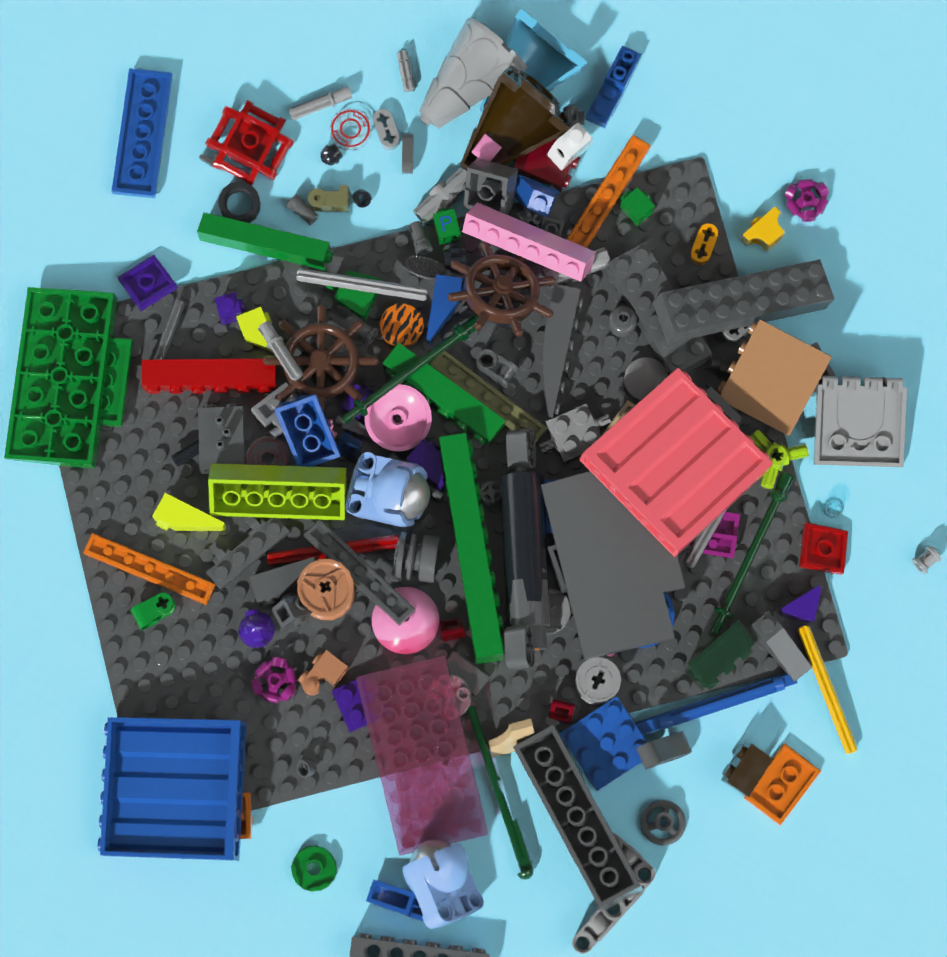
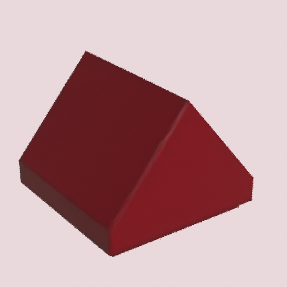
M461 617L439 622L443 642L465 637Z
M553 699L549 718L571 723L575 704Z

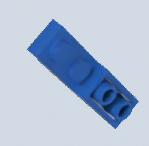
M622 45L585 120L606 128L641 58V53Z

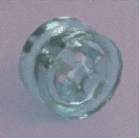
M830 497L824 503L823 511L827 517L837 518L844 511V503L838 497ZM833 502L837 503V507L840 508L834 513L830 512L831 508H828V505H832Z

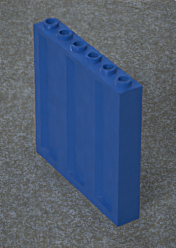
M108 717V722L105 723L104 733L107 736L106 745L103 748L105 768L102 770V781L104 782V791L100 795V803L103 805L102 814L99 817L101 837L98 839L97 844L100 856L240 861L246 722L240 720Z

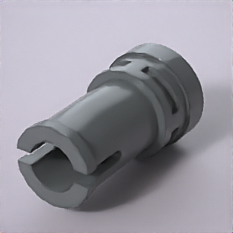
M299 194L294 195L286 207L293 211L294 214L297 213L311 226L318 219L319 214L306 205V201Z
M415 221L408 225L414 240L413 245L416 255L421 256L430 253L433 248L429 239L426 238L421 221Z

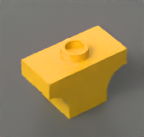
M776 206L762 218L758 216L751 222L750 225L752 227L743 234L741 239L746 246L757 244L768 252L783 238L785 231L778 224L781 212Z

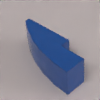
M373 879L366 902L424 922L423 913L415 893Z

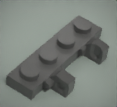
M254 517L243 518L244 521L252 529L248 532L250 535L232 551L228 549L224 552L216 542L209 547L216 557L212 560L215 565L206 574L220 590L225 588L290 534L289 530L278 518H271L267 522L261 519L258 522Z

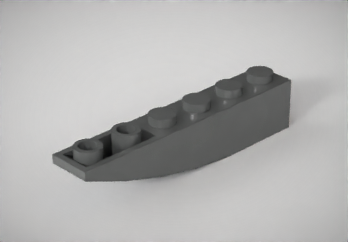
M554 284L549 307L553 311V316L547 318L542 352V378L548 420L553 419L554 414L558 415L561 402L557 401L558 393L563 394L565 380L561 379L563 372H568L570 359H566L567 352H572L574 338H571L572 330H577L579 318L575 317L576 310H581L584 298L580 296L581 289Z

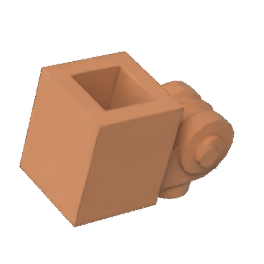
M326 650L323 654L320 652L312 662L314 664L310 672L306 670L298 681L302 684L306 694L314 696L320 691L319 681L326 680L336 687L349 668Z

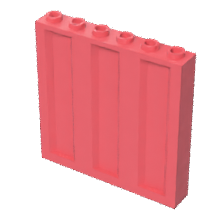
M679 368L583 452L580 461L674 557L756 483L773 465L769 455L764 451H760L755 446L754 440L750 436L744 435L740 431L738 424L734 420L729 419L723 413L722 408L718 404L713 403L708 398L707 393L692 382L689 374L681 371Z

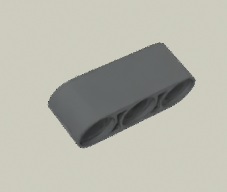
M684 731L650 741L636 748L645 770L692 753Z

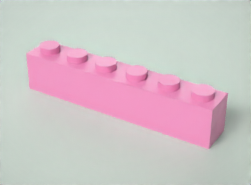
M476 203L466 213L462 230L466 234L578 281H582L592 269L596 254L593 250L480 203Z

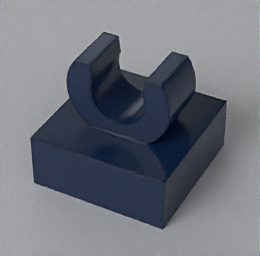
M343 432L337 444L342 456L355 462L359 456L363 438L360 437L358 440L352 437L353 432Z

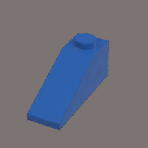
M436 274L427 332V344L433 343L459 307L460 300L450 302L447 296L449 293L463 291V278Z

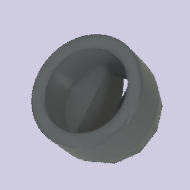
M304 759L297 763L296 769L300 777L308 778L315 774L317 766L313 760Z

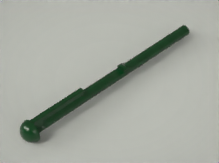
M475 705L468 708L467 712L520 869V873H517V876L522 880H528L533 876L534 868L517 819L513 821L506 798L500 788L498 781L501 778L497 774Z

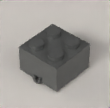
M477 158L467 167L466 181L462 187V190L465 191L463 207L471 209L476 203H480L507 215L514 207L518 169Z

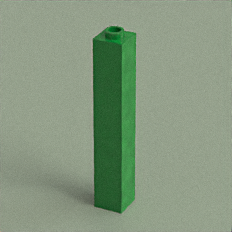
M203 212L197 230L199 240L320 270H325L327 263L330 264L333 258L330 242Z

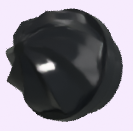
M332 143L329 146H324L320 157L324 164L331 166L338 164L343 155L338 147Z

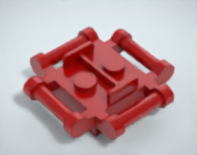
M247 100L240 112L228 106L223 108V115L212 136L207 138L205 145L219 151L212 167L218 170L220 168L253 185L258 173L271 180H275L277 170L288 149L292 148L294 141L280 134L286 119L283 117L278 118L253 105L254 102ZM248 113H251V114H253V115H255V116H257V117H259V118H261V119H263V120H265V121H267V122H269V123L275 125V128L272 127V126H270V125H268V124H266V123H264V122H262V121H260V120H258L257 118H255V117L249 115ZM230 118L235 119L224 143L218 142ZM275 141H277L281 145L268 168L263 164ZM225 156L230 157L231 160L247 168H252L251 173L249 174L224 161Z

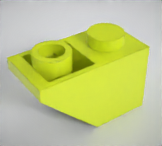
M259 307L236 316L247 343L274 353L272 349L267 347L266 340L258 330L262 323L266 321L271 322L268 312L263 313L262 308Z

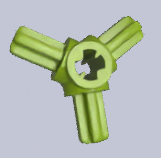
M756 430L750 436L754 440L756 447L760 451L766 452L770 458L773 453L776 456H780L778 461L775 458H771L773 465L762 477L761 486L766 489L774 488L778 471H782L784 465H789V461L809 456V451L805 444L786 448L785 445L780 446L776 442L772 444L760 430Z

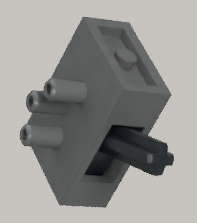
M236 403L226 404V407L207 404L203 408H198L199 439L171 456L176 466H181L199 454L201 474H209L211 463L246 465L245 413L243 406H239Z

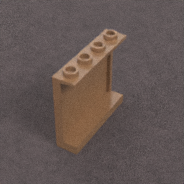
M760 319L758 323L753 322L748 331L751 334L748 343L743 341L737 352L741 356L738 362L733 361L727 373L731 375L727 382H721L717 393L729 405L790 436L832 356Z

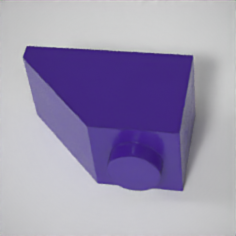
M423 439L408 456L406 462L415 463L423 467L427 472V479L440 490H443L444 482L440 448L431 440L426 442Z

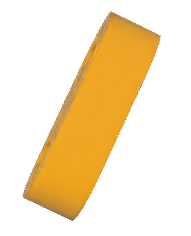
M704 224L698 231L690 255L691 260L697 265L706 264L712 254L718 237V229L713 224ZM710 230L712 236L709 237L708 242H705L704 233ZM701 246L705 247L704 255L706 256H702L701 259L697 258L698 254L695 252H699Z

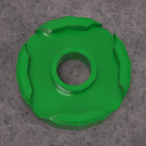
M307 846L300 850L293 859L291 865L292 877L303 890L310 892L322 891L328 888L335 880L337 873L336 861L333 855L325 848ZM313 862L318 863L321 867L320 872L317 875H310L307 869L309 864Z

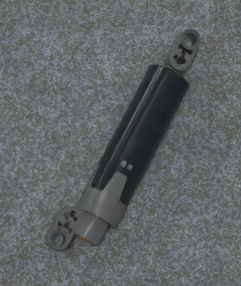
M531 428L507 432V464L511 472L501 477L507 627L504 632L506 665L510 670L534 666L535 651L547 649L546 628L550 627L545 501L541 485L544 484V475L537 471H529L536 466L535 435Z

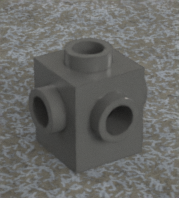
M292 593L280 599L281 602L271 609L281 628L291 625L298 627L307 621L306 617L313 613L301 602L298 594L293 596Z

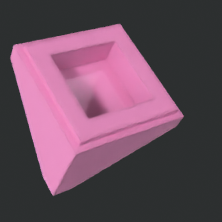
M484 134L471 150V153L482 160L491 162L502 147L488 135Z

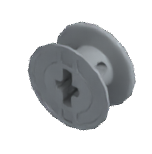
M601 657L591 658L582 663L577 670L575 679L576 691L579 696L587 703L594 705L605 704L612 700L618 693L621 684L620 671L616 665L610 660ZM599 673H602L604 675L601 681L604 684L600 683L597 690L592 688L594 684L592 678L596 679Z

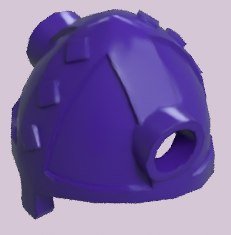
M257 609L245 612L246 616L240 623L238 634L242 642L248 647L262 648L273 639L276 628L275 624L266 613L257 611Z

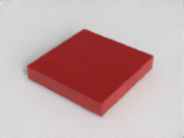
M807 522L804 523L799 567L843 575L848 531Z

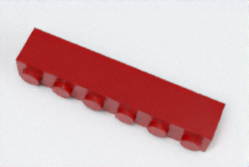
M263 359L142 360L141 386L149 394H160L161 391H169L172 394L192 391L195 394L205 393V390H214V393L219 394L227 393V390H236L237 393H249V390L271 393L272 390L277 389V365L263 364Z

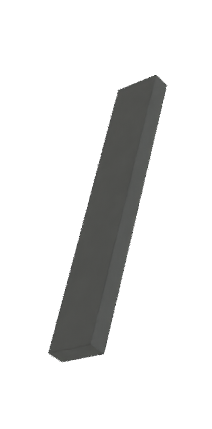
M319 519L304 533V537L327 559L342 563L349 570L353 583L399 627L416 611L408 601L323 521Z

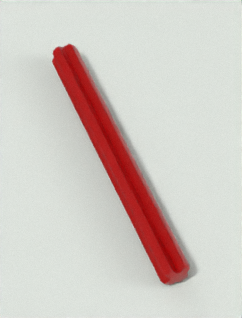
M390 535L345 543L358 554L396 548L400 537L399 535ZM313 546L271 552L267 554V561L269 566L295 563L311 557H315V560L326 557Z

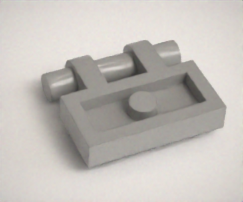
M286 382L251 408V412L264 427L270 423L275 425V428L270 431L274 439L280 434L284 435L274 409L280 402L278 395L288 386ZM294 392L288 399L297 397L296 393Z

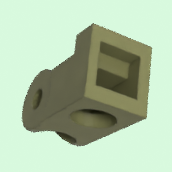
M339 185V191H323L319 188L311 190L308 194V202L311 209L316 212H349L348 185Z

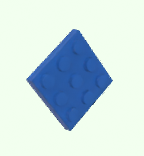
M618 696L560 733L597 791L640 764L642 761L636 748L648 743Z

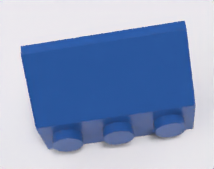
M317 394L299 395L285 402H279L274 410L297 466L312 467L341 457Z

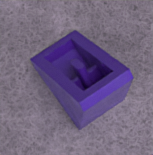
M818 585L780 609L779 614L783 617L813 623L816 617L821 587Z

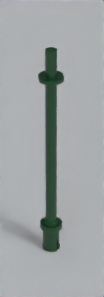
M474 314L463 324L456 325L452 335L363 401L355 399L353 401L355 407L340 417L341 422L346 425L359 414L364 417L367 416L368 407L458 340L466 341L469 335L476 330L474 323L478 316Z
M782 472L775 489L771 490L772 501L721 608L716 607L714 609V612L718 614L710 630V633L714 636H718L726 618L732 619L733 615L729 611L780 503L788 498L787 493L795 479L788 473Z

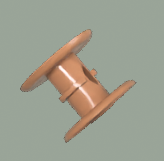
M319 559L308 564L302 570L297 581V593L301 602L313 612L310 614L312 617L320 620H334L342 617L351 608L355 599V587L349 570L342 563L332 559ZM328 587H330V590H331L330 592H329V591H325V592L323 593V591H322L323 588L327 589Z

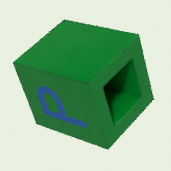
M449 208L437 210L433 214V222L439 245L461 240L455 210H449Z

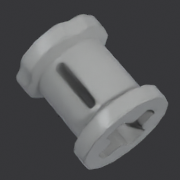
M930 545L926 547V551L918 558L914 557L912 559L914 566L924 575L928 573V569L936 562L940 563L942 561L940 554Z

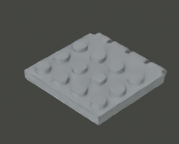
M822 376L821 384H817L813 464L904 467L907 387H903V378H886V386H883L882 377H864V384L861 386L860 377L842 376L841 385H838V376Z

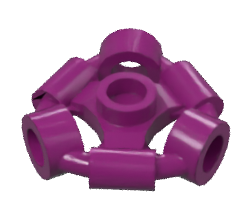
M812 179L798 180L795 184L790 183L784 195L788 202L786 206L794 216L800 217L802 222H813L819 214L824 213L829 202L827 200L829 190L823 182H814ZM813 187L820 199H817L812 193L811 189ZM797 188H799L801 196L798 200H792ZM804 207H813L815 209L801 212V209Z
M272 657L270 661L263 662L255 671L256 675L251 681L255 695L263 697V701L278 703V701L285 700L287 702L297 691L296 682L298 680L294 668H291L287 660L283 658ZM271 666L285 669L283 673L272 672ZM260 678H265L268 683V690L265 692L263 691ZM284 683H289L290 685L279 695V688Z

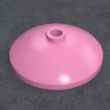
M401 384L368 407V414L364 417L367 432L372 440L380 447L390 451H406L417 446L427 436L432 421L430 406L425 397L416 389ZM396 414L401 417L399 423L393 421V416Z
M395 588L416 611L410 616L408 621L399 627L386 613L375 605L372 613L374 634L386 649L394 653H417L425 649L434 640L438 632V609L431 597L417 588Z

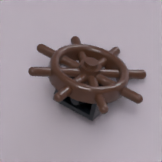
M483 242L481 249L484 257L476 261L471 267L457 260L451 261L450 266L465 274L466 278L463 291L449 293L447 298L450 302L466 299L470 306L469 310L479 315L474 323L476 330L482 329L488 320L507 330L512 326L515 335L520 337L523 335V329L519 321L527 318L533 310L547 318L553 316L551 309L537 301L540 287L553 285L556 280L553 276L537 278L531 268L524 263L526 258L519 255L517 258L507 255H493L489 244ZM499 269L506 270L508 272L505 276L501 275ZM490 270L493 279L482 273ZM516 275L522 279V281L513 282L512 280ZM475 280L482 283L477 289L474 286ZM528 289L529 298L517 291Z
M319 305L317 307V323L306 325L296 331L286 320L279 322L280 328L290 336L285 347L298 367L303 371V376L294 381L290 379L284 369L285 376L290 384L278 395L280 402H285L295 391L302 395L317 394L325 414V399L335 397L344 391L354 400L362 401V394L351 385L356 378L359 365H377L379 363V359L376 356H358L357 347L351 337L363 327L362 320H356L344 331L335 325L326 323V307ZM317 335L316 343L309 344L305 340L310 336ZM325 335H329L336 338V340L326 349ZM299 345L304 351L299 356H293ZM343 345L349 353V356H333ZM266 356L263 358V364L281 365L276 356ZM344 365H349L348 370L345 374L344 370L346 368L344 367ZM310 378L316 384V387L308 386L305 382Z

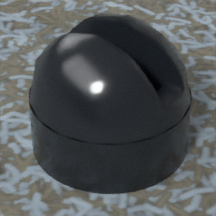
M364 189L357 190L352 196L354 203L360 208L367 207L372 200L370 193Z

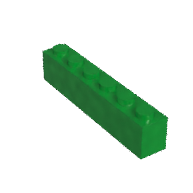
M398 343L383 362L384 373L392 379L417 361L419 357ZM428 363L402 382V385L410 386L419 391L425 397L429 406L431 404L438 408L437 412L446 419L450 417L456 421L455 425L460 430L471 432L473 438L482 445L486 443L490 446L505 427V419Z

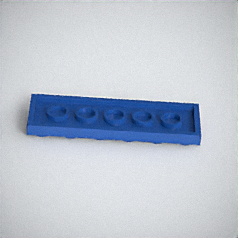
M129 68L112 194L156 199L173 78L170 72Z

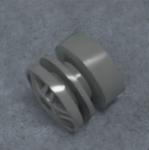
M401 531L394 555L395 578L401 579L403 569H406L407 580L411 579L413 571H418L420 582L434 583L440 536L425 534L422 544H417V535L413 533L411 543L407 542V532Z

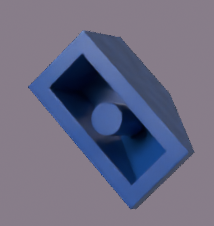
M519 174L516 181L515 199L526 209L547 217L554 207L559 191Z

